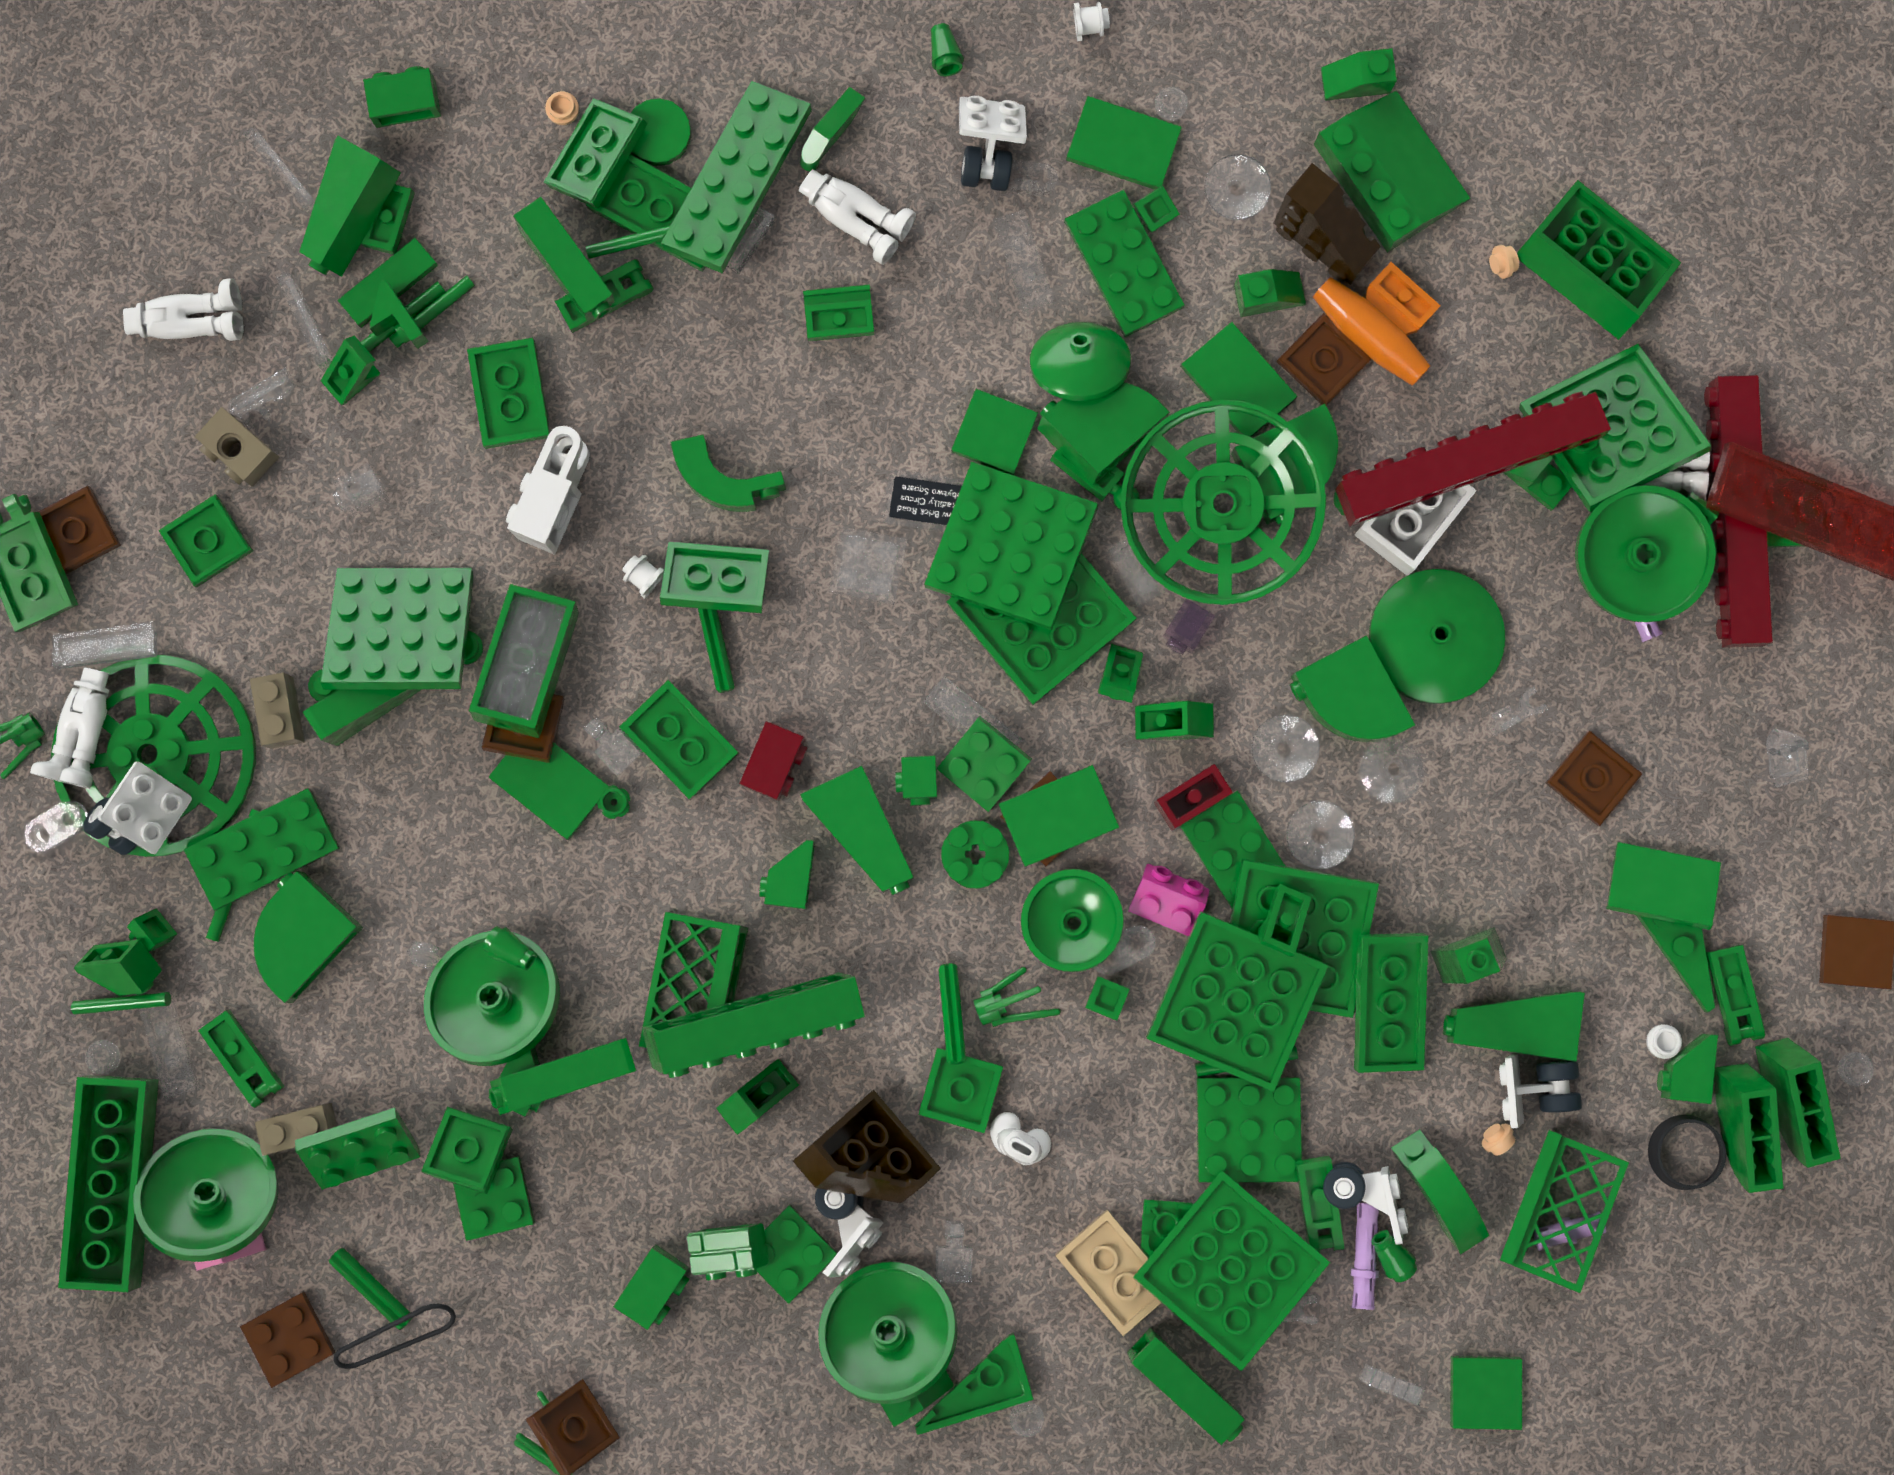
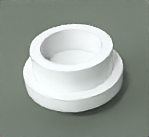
M1661 1024L1649 1031L1646 1043L1649 1051L1655 1057L1669 1059L1680 1051L1682 1038L1677 1029L1670 1025Z

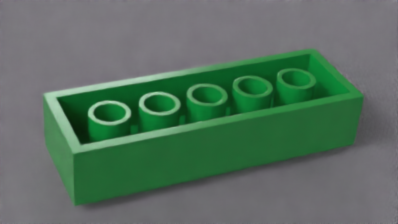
M838 972L642 1027L651 1067L662 1074H668L669 1078H674L690 1073L689 1067L702 1064L703 1068L724 1063L723 1057L736 1055V1058L757 1054L756 1048L769 1045L770 1049L787 1046L790 1044L789 1039L802 1036L803 1039L815 1038L823 1035L822 1029L828 1027H835L836 1030L850 1028L856 1025V1019L863 1018L865 1015L855 976Z
M95 1075L77 1077L58 1288L130 1292L141 1287L145 1236L135 1216L133 1195L140 1172L153 1154L159 1079Z

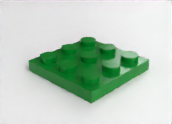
M1280 1077L1274 1092L1242 1078H1196L1198 1182H1213L1221 1171L1226 1173L1235 1182H1298L1295 1161L1302 1160L1300 1078Z

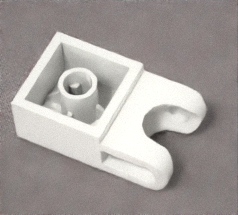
M558 426L550 432L532 473H526L521 482L520 492L523 493L518 504L511 506L506 518V522L509 523L507 529L518 540L554 555L581 497V492L577 486L590 456L588 447L582 441L579 434L571 427ZM564 436L566 437V438L561 439V440L558 442V444H557V441H558L559 438L564 437ZM570 448L569 452L565 454L566 449Z

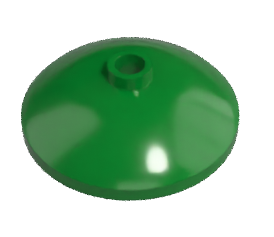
M1072 322L1049 330L1037 340L1030 354V369L1037 384L1056 397L1073 401L1093 400L1110 394L1123 384L1131 367V354L1124 339L1115 331L1090 322Z
M1078 869L1058 871L1039 881L1028 894L1021 913L1022 934L1030 951L1045 965L1063 972L1086 971L1103 963L1118 946L1124 928L1123 908L1113 888L1101 877ZM1073 918H1078L1081 921L1080 927L1076 930L1069 928V922Z

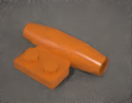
M1392 262L1369 284L1365 298L1332 277L1314 294V300L1338 330L1379 366L1411 386L1430 368L1431 365L1407 335L1417 333L1441 305Z

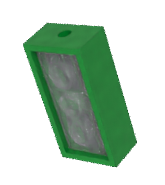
M513 584L509 585L469 708L474 721L540 739L578 619L579 611L575 601Z

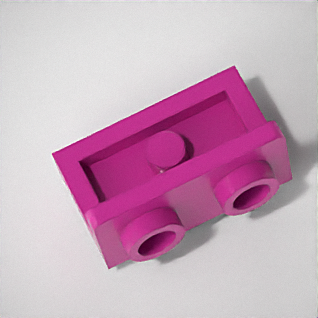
M1147 864L1128 911L1189 936L1199 911H1203L1207 904L1210 890L1195 879H1185L1172 874L1166 867Z

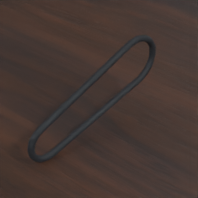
M440 1303L423 1306L341 1347L334 1354L333 1361L340 1368L353 1369L443 1333L455 1322L456 1314L454 1309ZM443 1309L450 1313V1321L439 1329L355 1363L346 1364L339 1361L341 1353L425 1311Z

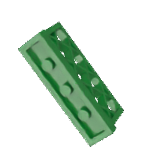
M665 912L643 1027L656 1024L661 1020H669L667 1016L681 1006L687 1015L693 1013L687 1002L699 993H702L708 1002L707 1009L734 1002L749 927ZM673 920L684 922L691 932L690 936L678 944L670 935ZM692 924L702 925L703 927L696 931ZM711 927L722 929L720 943L709 951L699 935ZM695 939L704 955L689 964L680 949ZM668 943H670L672 947L669 951H667ZM718 952L717 959L715 960L712 955ZM676 953L685 968L670 978L664 969L665 959ZM708 959L714 968L713 978L702 984L693 969ZM689 973L698 988L683 998L674 982ZM663 977L666 982L660 985L661 978ZM669 986L679 1002L663 1011L657 1002L658 993ZM709 986H711L710 994L706 990ZM655 1010L659 1014L656 1018H654ZM642 1031L639 1047L647 1048Z
M1549 1130L1500 1261L1581 1293L1629 1162ZM1569 1146L1579 1150L1586 1165L1567 1172L1561 1159L1565 1147ZM1586 1154L1599 1159L1590 1163ZM1604 1161L1619 1166L1615 1180L1602 1186L1592 1167ZM1558 1165H1560L1563 1174L1554 1178ZM1588 1168L1597 1188L1578 1195L1569 1176ZM1566 1178L1574 1197L1555 1205L1549 1192L1551 1184ZM1612 1186L1607 1199L1603 1189ZM1599 1191L1605 1203L1604 1210L1601 1214L1588 1218L1580 1199ZM1547 1197L1551 1207L1542 1210ZM1576 1201L1585 1220L1566 1228L1557 1208ZM1553 1210L1562 1230L1543 1237L1537 1225L1540 1215ZM1600 1218L1596 1231H1594L1591 1222ZM1587 1224L1593 1236L1590 1246L1576 1251L1568 1231ZM1535 1229L1539 1239L1529 1243ZM1564 1233L1573 1253L1553 1260L1545 1241ZM1539 1243L1542 1244L1550 1261L1537 1268L1522 1262L1527 1248ZM1588 1251L1582 1264L1579 1254ZM1575 1256L1581 1269L1576 1284L1561 1278L1555 1264ZM1552 1266L1556 1276L1542 1269Z

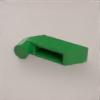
M851 87L843 93L813 128L805 142L800 158V166L804 170L818 169L820 160L849 127L865 101V97Z

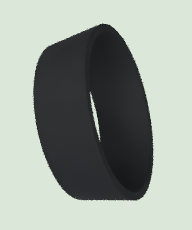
M1677 1115L1666 1119L1654 1130L1649 1140L1648 1158L1652 1170L1663 1183L1679 1190H1693L1705 1187L1719 1177L1726 1162V1148L1720 1134L1706 1121L1692 1115ZM1698 1123L1704 1125L1711 1130L1718 1143L1719 1160L1716 1169L1707 1180L1698 1185H1685L1677 1182L1666 1172L1661 1161V1146L1665 1136L1670 1130L1680 1124Z

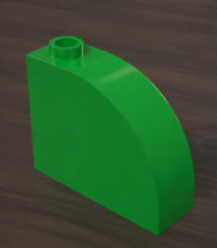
M1123 382L1115 391L1097 399L1085 401L1062 399L1058 403L1055 400L1051 401L1040 412L1042 418L1037 429L1094 485L1133 452L1146 435L1162 420L1167 418L1170 412L1147 391Z
M1323 404L1288 421V423L1296 428L1311 447L1318 460L1325 485L1332 475L1336 464L1338 436L1332 416L1326 404ZM1275 427L1254 439L1268 447L1282 431ZM1292 441L1278 457L1282 460L1290 474L1295 494L1315 493L1314 481L1309 466L1299 448ZM1243 445L1234 447L1231 453L1235 463L1246 469L1261 455L1257 451ZM1270 465L1257 479L1262 487L1264 496L1284 495L1281 479L1275 468ZM1264 509L1263 518L1268 525L1276 521L1277 525H1281L1285 509Z
M1367 635L1295 672L1291 676L1293 682L1290 684V688L1295 698L1299 702L1304 701L1310 713L1323 727L1342 738L1359 742H1375L1391 738L1415 726Z
M296 871L294 874L292 872L288 873L277 884L279 890L261 912L254 934V956L259 973L271 991L284 1003H293L363 929V926L305 872Z
M1789 1038L1755 1046L1760 1074L1776 1088L1779 1131L1794 1156L1807 1168L1841 1159L1821 1061Z
M1747 1063L1715 1067V1097L1721 1136L1735 1176L1748 1193L1784 1189L1776 1088Z

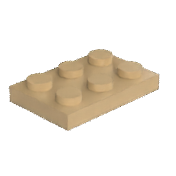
M1105 1210L1055 1254L1057 1259L1122 1336L1161 1304L1159 1300L1133 1279L1134 1275L1149 1258L1108 1210Z

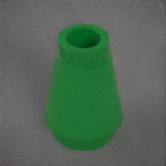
M945 23L937 24L930 30L932 67L940 76H952L962 70L964 57L950 30V26Z
M498 926L494 927L487 935L482 947L484 951L488 952L489 958L525 971L532 966L537 955L507 927L503 929Z
M1387 1230L1380 1231L1373 1236L1371 1243L1386 1276L1395 1282H1404L1410 1279L1417 1270L1415 1256L1402 1244L1396 1245L1394 1237Z

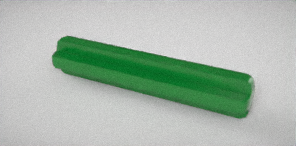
M698 608L716 690L718 693L732 691L735 686L718 612L714 609Z
M942 964L939 967V981L947 1062L951 1065H959L965 1063L966 1052L958 969L956 964Z
M344 1248L338 1249L330 1257L329 1264L388 1321L393 1322L411 1313ZM412 1318L395 1327L399 1330L403 1329Z

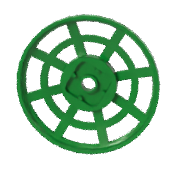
M1214 400L1200 402L1180 409L1162 420L1146 435L1136 448L1127 466L1122 484L1120 506L1123 528L1128 543L1139 563L1151 577L1168 590L1184 598L1205 604L1229 605L1245 603L1263 597L1283 586L1298 573L1310 558L1320 538L1325 520L1326 493L1324 478L1318 460L1308 442L1294 426L1278 414L1259 405L1236 400ZM1215 412V433L1195 438L1178 450L1163 437L1171 428L1187 419ZM1229 412H1241L1256 416L1273 424L1282 432L1267 447L1264 443L1250 436L1229 432ZM1292 441L1299 448L1309 466L1314 481L1315 493L1295 494L1290 474L1282 460L1278 457ZM1230 443L1247 446L1261 455L1248 469L1230 463ZM1216 444V463L1208 465L1201 470H1198L1185 458L1201 447ZM1154 446L1168 461L1157 478L1153 499H1132L1138 470L1146 454ZM1270 465L1275 468L1281 479L1284 495L1264 496L1262 487L1257 479ZM1177 468L1190 480L1185 488L1183 498L1164 499L1167 482L1173 470ZM1220 494H1228L1233 498V508L1227 513H1219L1214 507V501ZM1315 507V518L1310 536L1301 553L1293 560L1280 546L1291 529L1295 508ZM1264 509H1285L1281 526L1272 540L1258 527L1262 520ZM1153 512L1158 533L1169 549L1156 564L1148 557L1139 541L1134 525L1133 513ZM1164 512H1184L1185 519L1191 529L1178 542L1174 540L1167 527ZM1249 536L1262 549L1257 555L1232 564V543L1239 542ZM1200 538H1203L1206 541L1218 544V564L1201 561L1187 552ZM1269 557L1284 570L1277 578L1259 588L1232 594V574L1252 569L1265 562ZM1181 560L1197 570L1218 574V594H1207L1189 589L1172 580L1166 573Z
M141 655L121 660L101 670L112 675L123 669L135 666V686L127 687L107 698L106 709L108 712L119 702L135 696L136 715L120 724L108 713L106 714L102 728L111 734L107 753L95 754L96 757L94 763H90V769L108 767L111 775L117 782L106 797L101 794L94 780L91 788H86L96 804L104 798H111L134 762H141L173 785L180 787L191 795L192 800L181 817L194 810L200 803L218 815L199 832L181 841L169 844L167 837L156 854H151L138 845L133 851L128 853L143 857L169 856L184 852L183 849L220 832L235 817L245 801L253 781L256 765V741L252 723L243 703L233 689L218 675L202 665L183 658L167 655ZM161 664L178 667L196 674L202 680L189 694L168 685L149 684V665ZM213 688L223 696L232 709L239 725L241 736L219 738V733L212 717L205 707L200 704ZM150 694L166 695L180 701V704L168 717L151 713ZM192 711L201 721L208 739L190 741L185 730L180 726ZM58 724L56 726L54 733L53 744L51 749V758L54 756L52 750L53 746L56 744ZM153 745L157 749V758L154 762L146 764L142 760L141 753L146 746ZM242 750L239 780L233 795L226 804L210 792L219 773L221 752ZM209 753L206 774L202 783L198 784L187 776L192 755ZM54 780L55 788L63 807L74 823L84 831L85 819L71 802L64 783ZM110 837L93 838L105 847L110 848L108 845Z

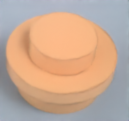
M556 92L546 102V113L555 124H570L579 114V104L576 98L568 92Z
M1504 245L1493 248L1492 255L1489 258L1492 271L1502 279L1511 277L1513 272H1516L1519 268V258L1515 249L1512 246L1505 247Z
M1494 1124L1490 1126L1483 1134L1482 1147L1487 1152H1492L1495 1156L1507 1152L1516 1140L1513 1136V1129L1509 1124Z

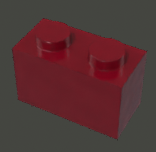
M766 721L739 784L776 801H780L782 795L788 797L795 778L790 776L795 764L801 766L808 747L803 745L805 738Z
M1213 764L1158 798L1154 804L1170 830L1173 831L1233 792L1217 766Z

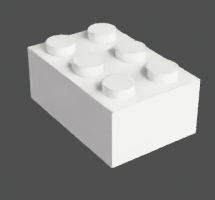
M1467 485L1365 521L1355 533V536L1408 576L1417 568L1477 490Z

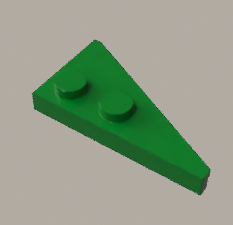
M1636 915L1703 1011L1708 1013L1713 1010L1715 1003L1702 928Z
M1011 1333L1005 1337L915 1424L917 1435L1034 1400L1015 1334Z

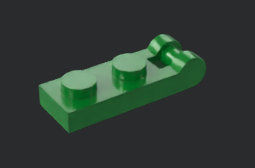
M638 259L631 260L600 277L613 294L615 301L611 305L612 310L609 313L635 299L650 294L654 290L650 280H645L641 273L643 268ZM630 278L633 286L624 290L621 281ZM567 295L555 301L572 333L596 321L595 318H592L587 322Z
M1743 945L1706 952L1724 1023L1727 1043L1733 1046L1741 1044L1744 1039L1751 1038L1755 1041L1765 1038V1030ZM1746 1015L1747 1025L1739 1026L1737 1017Z
M230 1010L224 1011L198 1030L252 1107L256 1108L264 1102V1097L271 1092L276 1094L284 1088L280 1078L272 1071ZM259 1074L263 1082L255 1087L249 1079Z
M1330 1156L1295 1161L1306 1242L1319 1253L1321 1252L1320 1250L1332 1248L1333 1251L1343 1250L1344 1240L1339 1208L1333 1206L1326 1199L1323 1191L1325 1177L1333 1169L1332 1159ZM1319 1229H1330L1329 1234L1318 1236Z

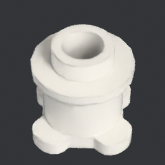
M1097 2L1096 6L1080 8L1079 3H1074L1073 15L1077 41H1082V35L1099 33L1100 36H1104V29L1110 28L1108 8L1102 9L1100 2Z
M634 555L622 569L626 573L623 580L634 584L645 599L663 579L664 569L660 567L657 570L647 561L648 557L646 555H642L640 558Z

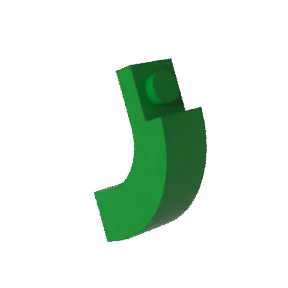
M704 434L671 442L675 462L687 485L698 497L717 508L734 512L756 511L754 497L760 496L761 500H770L779 497L780 491L786 490L781 471L749 479H733L721 474L711 462Z
M1420 1129L1391 1147L1395 1157L1423 1193L1434 1211L1441 1229L1460 1255L1489 1237L1487 1228L1465 1188L1438 1149L1431 1145Z

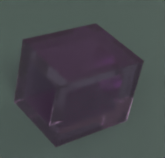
M1186 598L1162 636L1168 640L1166 645L1179 654L1183 655L1185 651L1192 654L1215 615Z

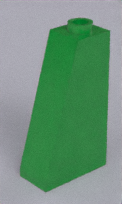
M337 136L334 141L299 252L310 258L311 261L308 265L320 273L327 275L330 270L342 277L401 172L340 136Z
M540 196L513 215L521 236L588 322L592 318L598 320L607 315L612 310L611 305L615 303L613 294L543 198Z
M423 689L338 690L304 710L303 714L321 741L338 746Z
M862 766L800 794L804 803L883 893L890 890L891 895H895L910 888L908 881L914 879Z
M1495 927L1430 951L1443 983L1468 984L1500 972L1507 960Z
M1569 991L1451 1008L1450 1015H1445L1443 1035L1448 1036L1447 1043L1577 1061L1585 993Z
M623 1038L490 1081L489 1098L491 1104L495 1109L498 1108L499 1115L635 1072L636 1068L627 1039Z
M1149 1328L1128 1350L1127 1355L1131 1363L1220 1445L1226 1440L1229 1442L1233 1441L1243 1429L1241 1423L1245 1420L1242 1414L1154 1330Z

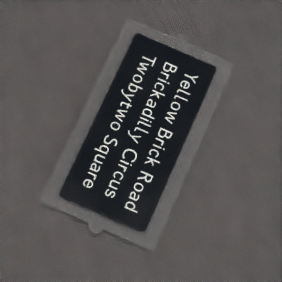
M890 469L887 493L883 494V498L886 500L883 524L944 533L964 479Z

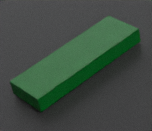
M414 238L337 301L357 325L362 328L372 318L379 282L385 279L397 296L400 297L435 269L438 264L418 240Z

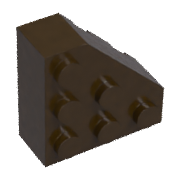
M1311 163L1286 193L1273 224L1277 226L1276 231L1288 241L1293 239L1303 247L1302 252L1314 262L1320 260L1329 268V274L1335 280L1341 283L1346 281L1351 285L1373 259L1381 246L1375 237H1366L1365 230L1363 229L1366 224L1355 207L1349 205L1347 208L1345 206L1344 199L1342 198L1345 193L1340 185Z
M874 1089L793 1160L794 1164L815 1188L895 1203L905 1201L922 1188L941 1169Z

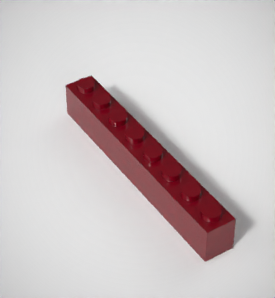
M1718 376L1709 383V387H1706L1704 392L1705 405L1710 407V420L1706 424V436L1712 442V453H1710L1708 470L1710 473H1713L1714 486L1710 488L1709 500L1711 506H1715V509L1719 511L1718 517L1711 524L1714 539H1717L1714 572H1718L1719 586L1715 588L1714 599L1715 604L1720 606L1721 617L1716 623V634L1718 639H1722V648L1763 647L1773 643L1759 376Z
M1583 391L1565 397L1563 404L1553 407L1551 402L1534 408L1532 410L1533 414L1521 418L1519 413L1501 420L1500 426L1490 429L1488 425H1483L1471 430L1469 437L1458 440L1457 436H1452L1438 442V447L1426 451L1425 447H1420L1405 454L1406 459L1394 462L1393 458H1389L1375 464V470L1362 473V470L1358 469L1343 475V481L1339 483L1335 490L1349 527L1602 438L1611 428L1597 393L1594 392L1584 396Z

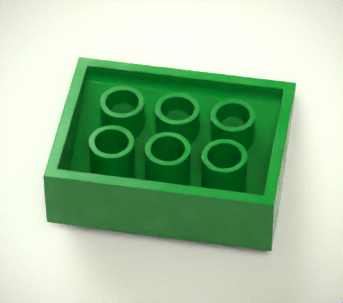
M1397 90L1345 115L1320 131L1315 140V148L1387 253L1471 199Z
M1579 180L1574 183L1517 252L1519 261L1527 268L1531 269L1553 289L1561 293L1576 305L1578 309L1586 313L1618 340L1640 318L1681 264L1678 259Z

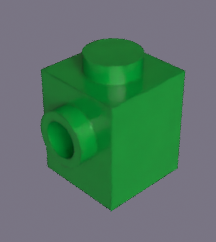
M935 756L901 757L902 772H895L896 793L903 792V800H910V806L931 805L930 799H937Z

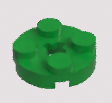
M967 821L950 831L942 845L941 859L944 869L952 880L966 888L980 889L991 885L1001 877L1008 865L1009 848L1007 841L997 828L983 821ZM973 844L979 845V851H985V858H980L976 865L972 864L971 858L965 857V851H971Z

